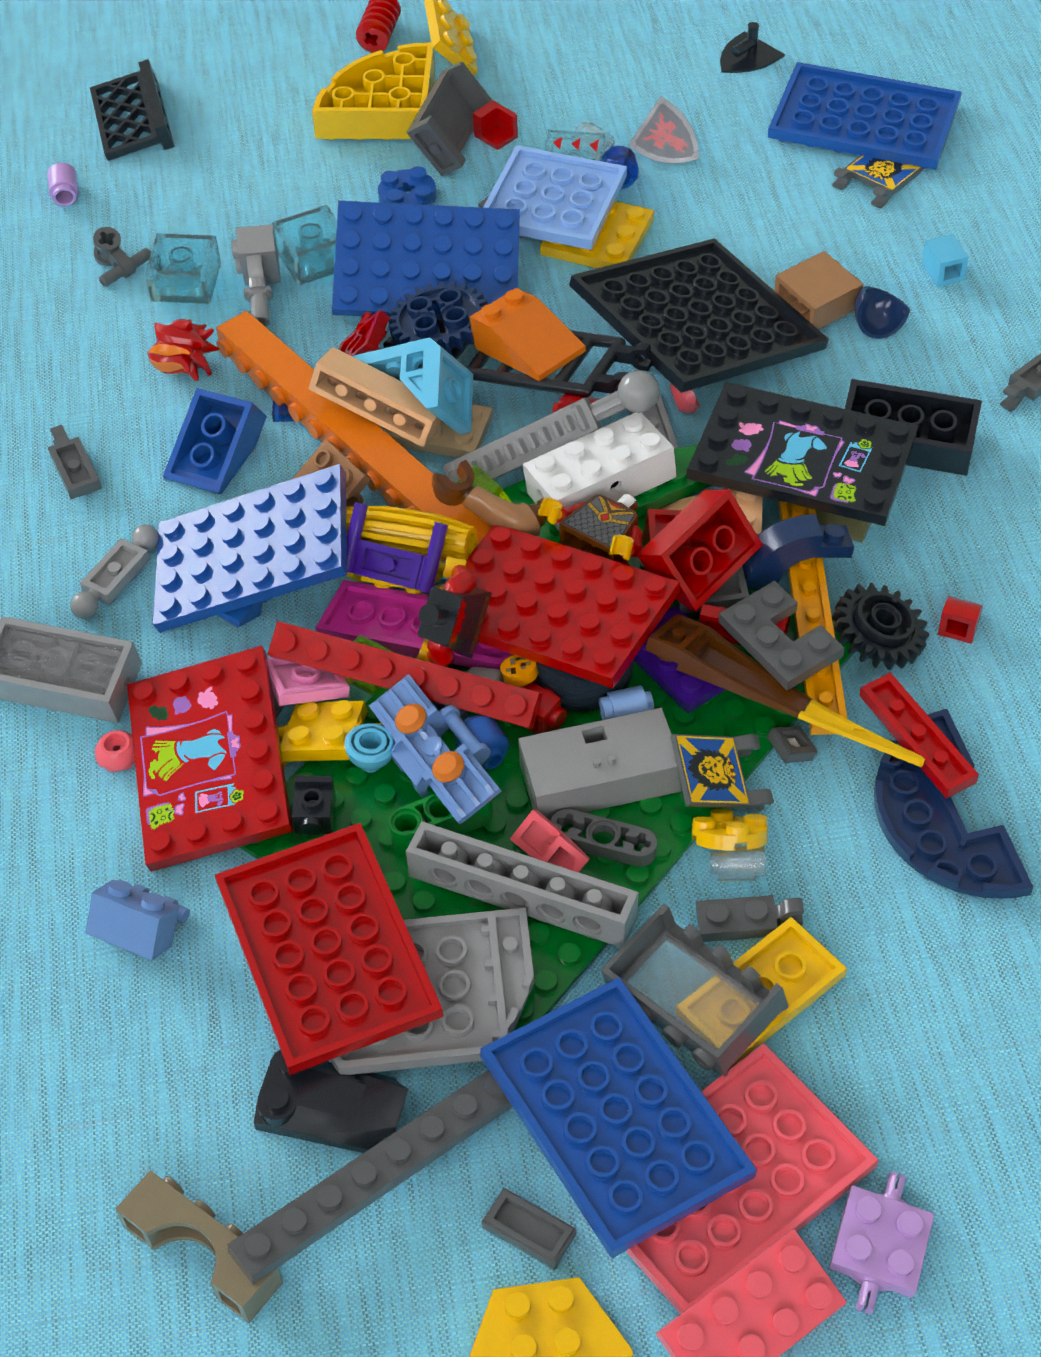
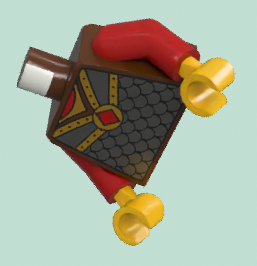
M598 494L586 502L570 507L563 506L556 499L543 498L538 515L547 516L548 522L553 525L559 523L560 544L620 563L624 559L629 560L630 558L638 557L636 554L642 549L643 533L638 527L639 515L636 513L639 506L636 499L631 495L623 494L616 502L602 494Z

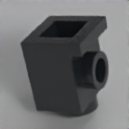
M295 776L292 812L295 834L317 836L333 833L336 804L333 776Z

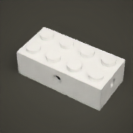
M642 413L628 415L523 463L527 493L537 504L538 500L549 497L558 500L565 507L586 502L598 494H602L617 502L623 494L635 497L677 477L674 446ZM559 523L554 524L559 530Z

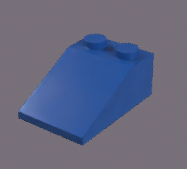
M196 388L163 478L222 494L255 448L267 416L252 402Z

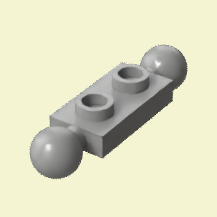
M147 524L138 526L132 534V543L121 538L80 582L82 592L75 594L70 602L71 611L76 617L81 619L92 617L97 612L98 600L110 604L150 560L148 551L154 549L159 540V534L153 526Z

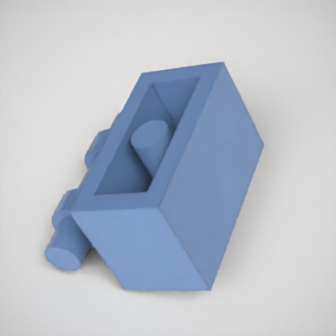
M113 879L92 892L86 934L152 961L172 947L176 921L185 923L189 917L190 910L180 906L176 899L149 893L148 888L138 884L132 886L126 881Z

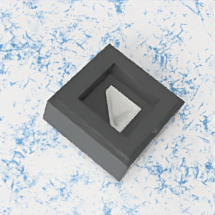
M801 726L772 728L767 735L768 740L784 763L812 761L818 753Z

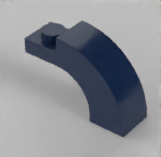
M816 514L788 518L765 529L757 535L763 546L742 565L748 590H760L773 581L779 583L782 575L791 566L806 559L852 558L854 544L846 525H820Z

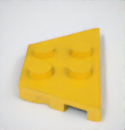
M580 1277L493 1289L469 1357H633V1351Z

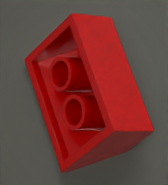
M730 489L703 490L636 555L648 572L680 581V593L676 599L690 610L696 611L763 544Z

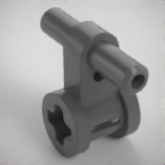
M102 227L94 233L95 260L100 265L114 267L99 277L100 283L105 287L121 277H129L136 272L137 267L152 258V253L148 248H144L129 258L120 248V234L111 227Z

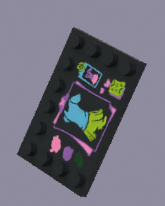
M725 382L687 468V479L886 526L917 437L918 426Z

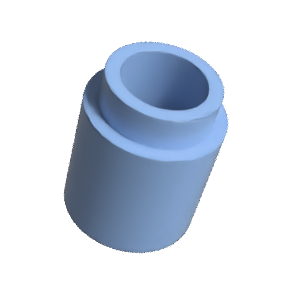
M641 685L607 692V696L599 698L602 720L654 709L651 692H644Z

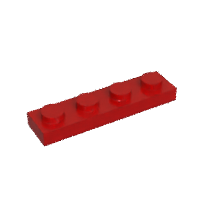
M891 672L860 688L859 696L900 745L925 758L923 766L920 768L946 799L977 783L979 774Z

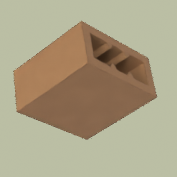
M823 251L777 274L775 292L817 329H820L854 311L855 300L864 284L841 266L837 260H834Z

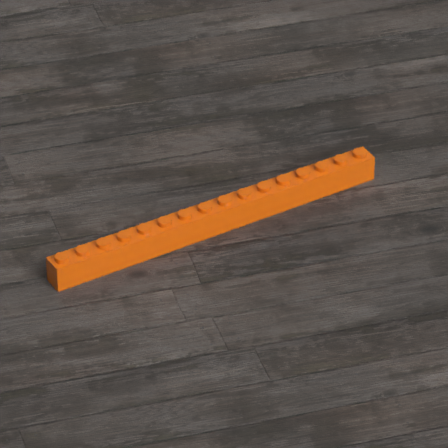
M247 310L216 327L218 335L216 344L220 348L219 351L225 358L229 357L241 373L248 374L260 390L264 389L271 395V398L278 406L282 405L289 411L290 416L295 422H301L314 439H320L322 442L327 439L333 443L371 479L367 486L372 491L376 490L381 494L389 506L436 513L474 526L477 530V545L491 529L492 526L463 506V503L456 506L441 503L433 492V473L376 423L309 390L308 387L314 369Z

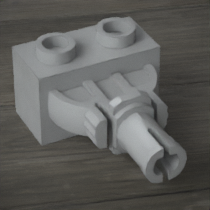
M273 224L237 227V240H231L237 274H243L245 285H249V288L243 290L244 298L250 302L251 315L264 326L270 324L268 301L273 298L271 286H267V283L281 282L279 254Z

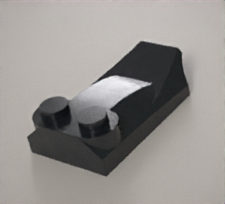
M279 1050L270 1061L258 1095L254 1126L259 1131L365 1153L385 1137L396 1132L409 1088L400 1084L394 1077L375 1072L353 1075L339 1074L332 1062L329 1061L290 1075L282 1053Z

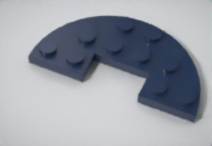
M948 709L929 714L928 716L974 768L975 765ZM892 740L893 743L901 746L897 740ZM884 753L875 781L874 805L876 815L886 839L908 865L927 879L943 887L971 896L1003 899L1031 895L1033 885L1004 825L967 833L951 797L946 799L919 766Z

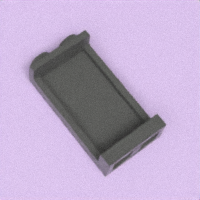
M459 62L441 71L407 131L409 137L441 176L463 167L466 159L461 154V151L474 129L473 113L491 102L492 99L463 62Z

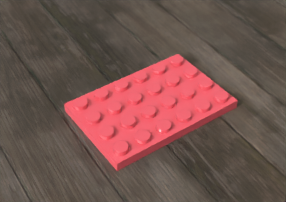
M764 1043L729 1069L725 1077L723 1075L701 1091L757 1169L755 1178L626 1250L627 1254L680 1314L788 1231L795 1229L798 1232L845 1194L852 1185H856L873 1171L878 1164V1159Z

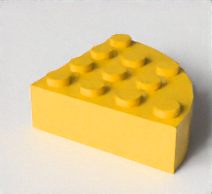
M432 43L397 46L398 51L386 54L382 50L376 51L351 62L339 70L331 78V84L326 89L322 88L316 97L312 109L315 138L328 140H412L407 131L434 85L436 69Z

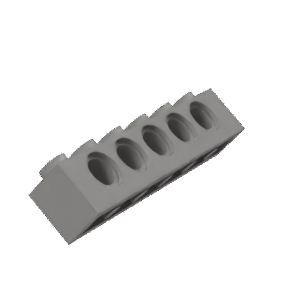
M422 821L406 850L409 877L504 909L526 907L528 917L621 948L628 941L638 917L637 891Z

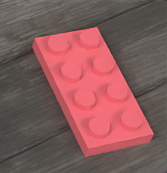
M792 1229L655 1334L671 1357H779L847 1302L797 1231Z

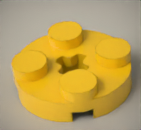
M730 809L711 810V817H696L693 819L692 841L696 839L697 845L715 850L735 851V844L746 842L747 850L760 848L768 842L767 816L762 814H747L744 817L733 816V811Z

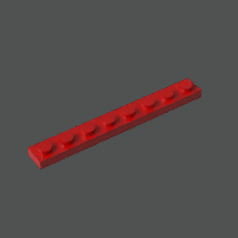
M277 621L267 653L271 657L385 689L392 688L409 674L432 702L446 706L454 705L457 709L488 716L532 730L543 694L529 689Z

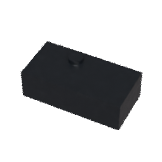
M851 379L845 409L918 426L917 437L907 466L967 476L982 400Z

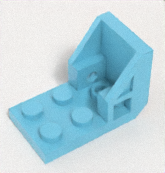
M430 337L352 356L403 382L427 410L458 434L471 432L473 373Z

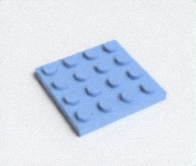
M516 145L483 208L520 209L519 236L592 250L627 177V166Z

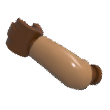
M467 460L460 462L456 472L462 480L461 483H454L445 475L433 473V492L441 503L449 506L463 503V506L490 526L497 525L539 536L540 527L545 525V521L548 522L547 516L538 515L543 498L537 501V505L532 503L528 506L522 502L517 505L488 492L480 486L474 487V472Z

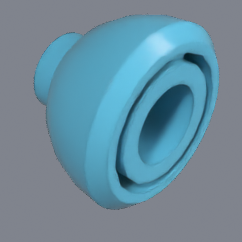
M374 723L361 724L354 727L346 735V754L350 761L363 771L368 773L376 772L392 759L391 751L396 742L384 726Z

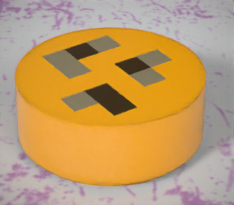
M517 655L506 658L500 666L503 681L510 685L526 686L538 676L536 662Z

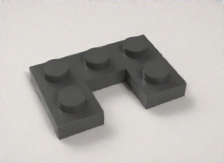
M773 581L720 612L719 623L788 691L842 658L844 647L821 625L795 641H792L775 624L797 612L798 602L776 581Z

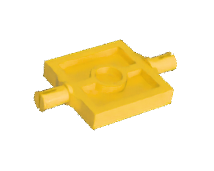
M364 700L296 704L290 721L285 726H278L279 739L282 741L280 746L283 762L350 760L345 750V738L350 730L364 723L367 714Z

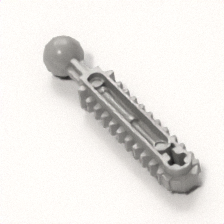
M631 371L623 376L617 391L592 403L589 398H583L442 466L446 474L445 477L454 483H461L462 480L456 472L460 462L467 460L474 472L473 486H481L523 466V463L602 428L599 421L627 409L634 413L647 412L655 406L659 399L660 388L658 381L647 371Z

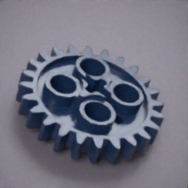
M440 281L438 286L434 288L430 283L427 284V290L424 291L415 288V295L406 293V301H397V308L390 310L392 316L389 318L388 326L395 345L430 337L451 355L452 349L455 347L462 351L464 350V343L474 344L470 316L481 310L485 305H488L487 299H484L483 292L477 293L475 286L468 289L467 283H463L456 287L455 281H452L448 286H444L443 281ZM435 304L439 307L445 333H440L433 310V305Z

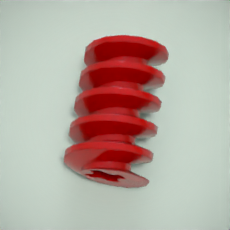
M369 0L356 30V39L364 50L373 53L380 50L384 51L387 48L401 14V6L398 0Z

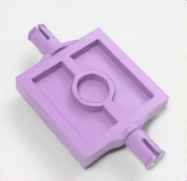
M896 1172L889 1173L885 1194H876L853 1185L851 1186L828 1268L850 1276L858 1284H861L855 1308L862 1312L868 1297L864 1311L866 1314L874 1313L878 1291H893L913 1298L917 1290L934 1218V1213L908 1205L905 1201L901 1200L906 1177L900 1174L896 1183L898 1175Z

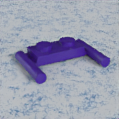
M355 502L347 534V572L430 593L435 583L448 525L434 522L427 556L361 540L368 505Z

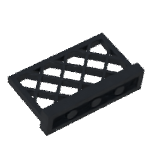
M149 59L138 62L140 71L90 87L107 161L159 143L162 144L164 150L175 147L159 83ZM137 83L133 89L127 88L129 85ZM111 92L107 98L99 97V95ZM120 95L126 96L122 102L115 101ZM135 98L141 100L136 106L131 105ZM109 107L114 108L110 115L105 114ZM124 111L130 112L125 119L120 118ZM139 115L146 116L141 122L135 121ZM113 124L119 125L114 132L108 130ZM128 128L134 129L130 135L123 134ZM143 132L152 134L141 139L139 138ZM117 141L123 142L120 146L111 148Z

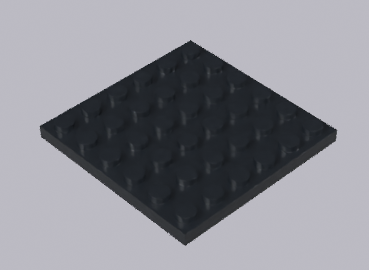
M715 238L571 275L569 286L632 346L641 342L650 343L651 349L643 357L651 360V364L681 393L824 350L829 341L828 337Z

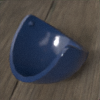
M864 286L861 289L854 305L855 318L861 331L868 337L876 339L886 338L896 333L904 325L910 313V308L896 296L870 286Z

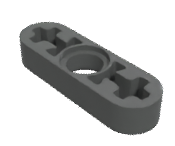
M573 809L559 810L551 818V822L561 831L567 824L573 825V828L563 833L584 853L637 867L647 866L656 858L657 838L648 829ZM584 828H587L586 838L582 837V834H584ZM606 831L611 833L614 839L610 843L600 844L593 839V836L598 832ZM621 837L625 838L622 848L620 847ZM639 843L646 845L641 851L634 850V847H637Z

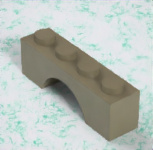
M150 1170L116 1207L115 1210L122 1226L153 1250L166 1243L178 1240L198 1242L210 1249L216 1256L215 1270L210 1282L216 1299L247 1323H250L283 1284L279 1269H275L255 1284H252L228 1253L227 1244L244 1233L231 1223L224 1226L214 1219L215 1213L203 1201L197 1199L193 1203L183 1195L184 1190L171 1177L165 1176L161 1179Z

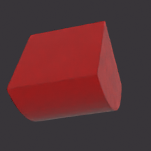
M948 596L941 614L937 635L972 644L983 605Z

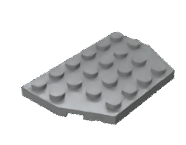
M526 907L404 920L442 1006L444 1017L330 1060L338 1073L353 1075L483 1061L480 1057V1048L515 1030L534 985Z

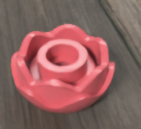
M673 384L670 385L672 395L680 412L695 413L696 409L700 408L693 390L681 393Z
M121 730L104 734L95 747L97 764L110 772L130 769L135 763L132 735Z

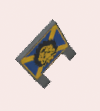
M861 155L845 168H837L835 170L834 176L838 178L833 182L832 186L843 190L852 178L874 187L873 194L876 195V198L871 204L878 208H883L891 196L920 174L924 167Z
M674 734L670 737L686 807L747 808L753 812H760L764 809V805L774 803L770 789L747 792L739 757H747L751 755V750H758L760 748L757 735L747 734L728 737Z

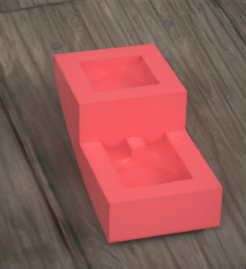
M533 809L510 838L529 856L578 873L590 859L566 834L537 809Z

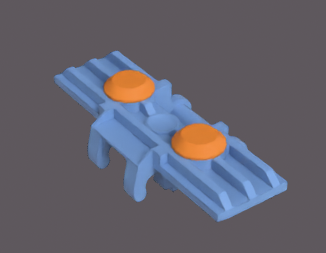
M409 674L369 705L396 742L391 751L395 764L402 772L408 775L414 789L421 798L430 796V792L427 789L430 786L459 825L502 792L481 766L491 754L489 747L477 740L461 720L460 711L456 706L449 705L438 712ZM449 728L462 743L455 751H450L441 739V735Z

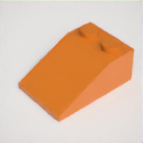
M518 288L508 291L504 296L491 304L485 305L481 310L470 316L475 349L539 382L586 352V346L537 297Z

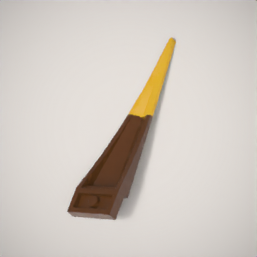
M676 614L648 637L645 650L656 654L663 661L678 663V671L919 767L923 766L925 758L857 725L794 687L787 691L763 666L732 645L710 626Z

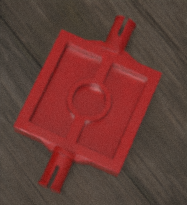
M381 309L374 315L371 312H365L354 332L340 343L338 350L350 356L379 350V344L387 334L385 328L390 317Z

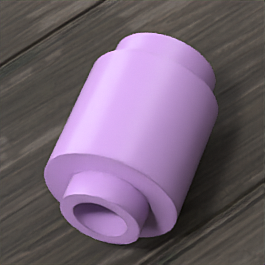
M67 163L52 165L47 171L49 195L57 205L69 206L76 201L79 193L76 170Z

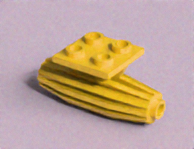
M368 506L361 540L427 556L434 522L448 525L440 561H446L447 556L466 560L477 547L478 537L474 526L436 513L391 506ZM346 507L347 534L354 507ZM439 562L435 583L443 578L446 563ZM361 576V581L374 583V586L378 588H391L394 586L405 588L406 592L412 594L424 593L419 590Z

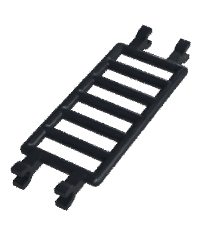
M436 318L440 333H445L442 319ZM570 330L586 346V352L564 365L555 379L544 378L539 382L526 374L510 373L513 368L504 363H501L496 371L482 369L490 356L481 351L465 367L473 373V380L590 397L594 391L611 394L618 390L621 379L629 372L607 375L606 373L614 362L631 364L637 370L648 372L652 366L651 360L643 358L641 355L646 356L651 346L650 343L645 342L629 346L626 345V341L621 337ZM388 337L383 343L384 348L396 346L394 339ZM468 343L463 344L464 350L468 347ZM593 346L609 348L584 384L568 382ZM455 347L452 349L451 355L457 360L464 350L461 351Z

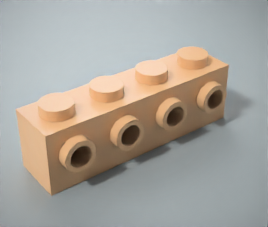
M334 347L316 362L308 387L309 390L421 447H424L438 431L441 420L427 410L405 384L396 378Z

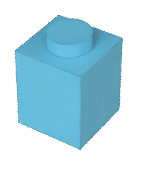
M954 234L926 240L922 265L935 285L938 287L965 280L969 256Z

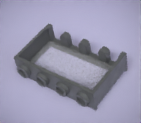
M665 904L600 969L606 983L620 977L652 1024L654 1023L662 1029V1034L672 1045L677 1048L683 1045L692 1052V1057L701 1067L707 1071L714 1068L724 1077L727 1075V1070L778 1014L789 1007L783 987L776 983L771 990L765 988L760 975L754 968L748 966L744 971L733 965L729 952L723 946L718 945L712 950L704 944L700 932L693 925L689 924L685 929L678 926L674 921L670 907Z

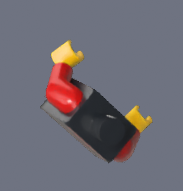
M447 556L443 577L450 579L443 585L433 586L426 605L420 609L419 619L421 623L418 637L424 639L416 659L446 666L452 662L454 653L473 658L492 592L475 587L476 579L465 566L466 560Z

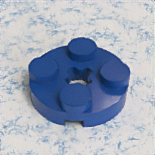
M420 166L395 172L386 171L381 175V182L378 185L379 202L427 205L431 201L434 203L436 200V185L433 178L427 175L426 169Z

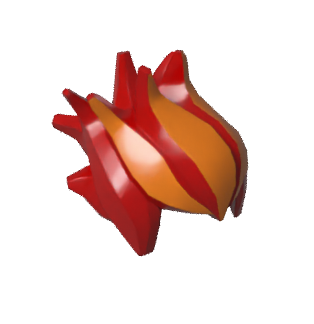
M178 319L169 325L155 323L154 328L157 342L147 351L150 363L160 372L165 374L187 373L195 381L199 380L197 368L204 369L207 375L211 376L210 366L203 354L220 349L206 341L214 333V329L204 330L207 327L206 324H192L190 319Z

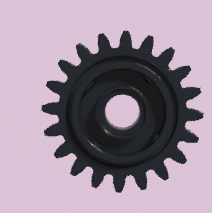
M870 583L866 590L860 584L856 586L854 591L847 589L844 596H841L834 608L835 612L832 615V620L836 622L833 627L834 631L842 633L838 642L850 643L851 646L847 652L849 654L856 651L859 652L860 662H864L867 658L872 659L874 668H877L880 662H883L888 670H891L895 663L901 669L905 667L907 662L913 664L926 647L927 643L925 641L929 637V633L924 630L928 624L927 621L918 619L922 611L920 609H910L913 601L911 599L901 600L900 591H896L893 595L888 593L889 590L886 585L882 587L881 591H877L873 583Z

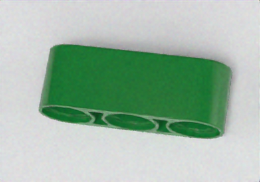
M436 793L393 811L389 818L393 849L397 853L406 856V850L421 821L462 835L488 824L492 819V800L460 825Z

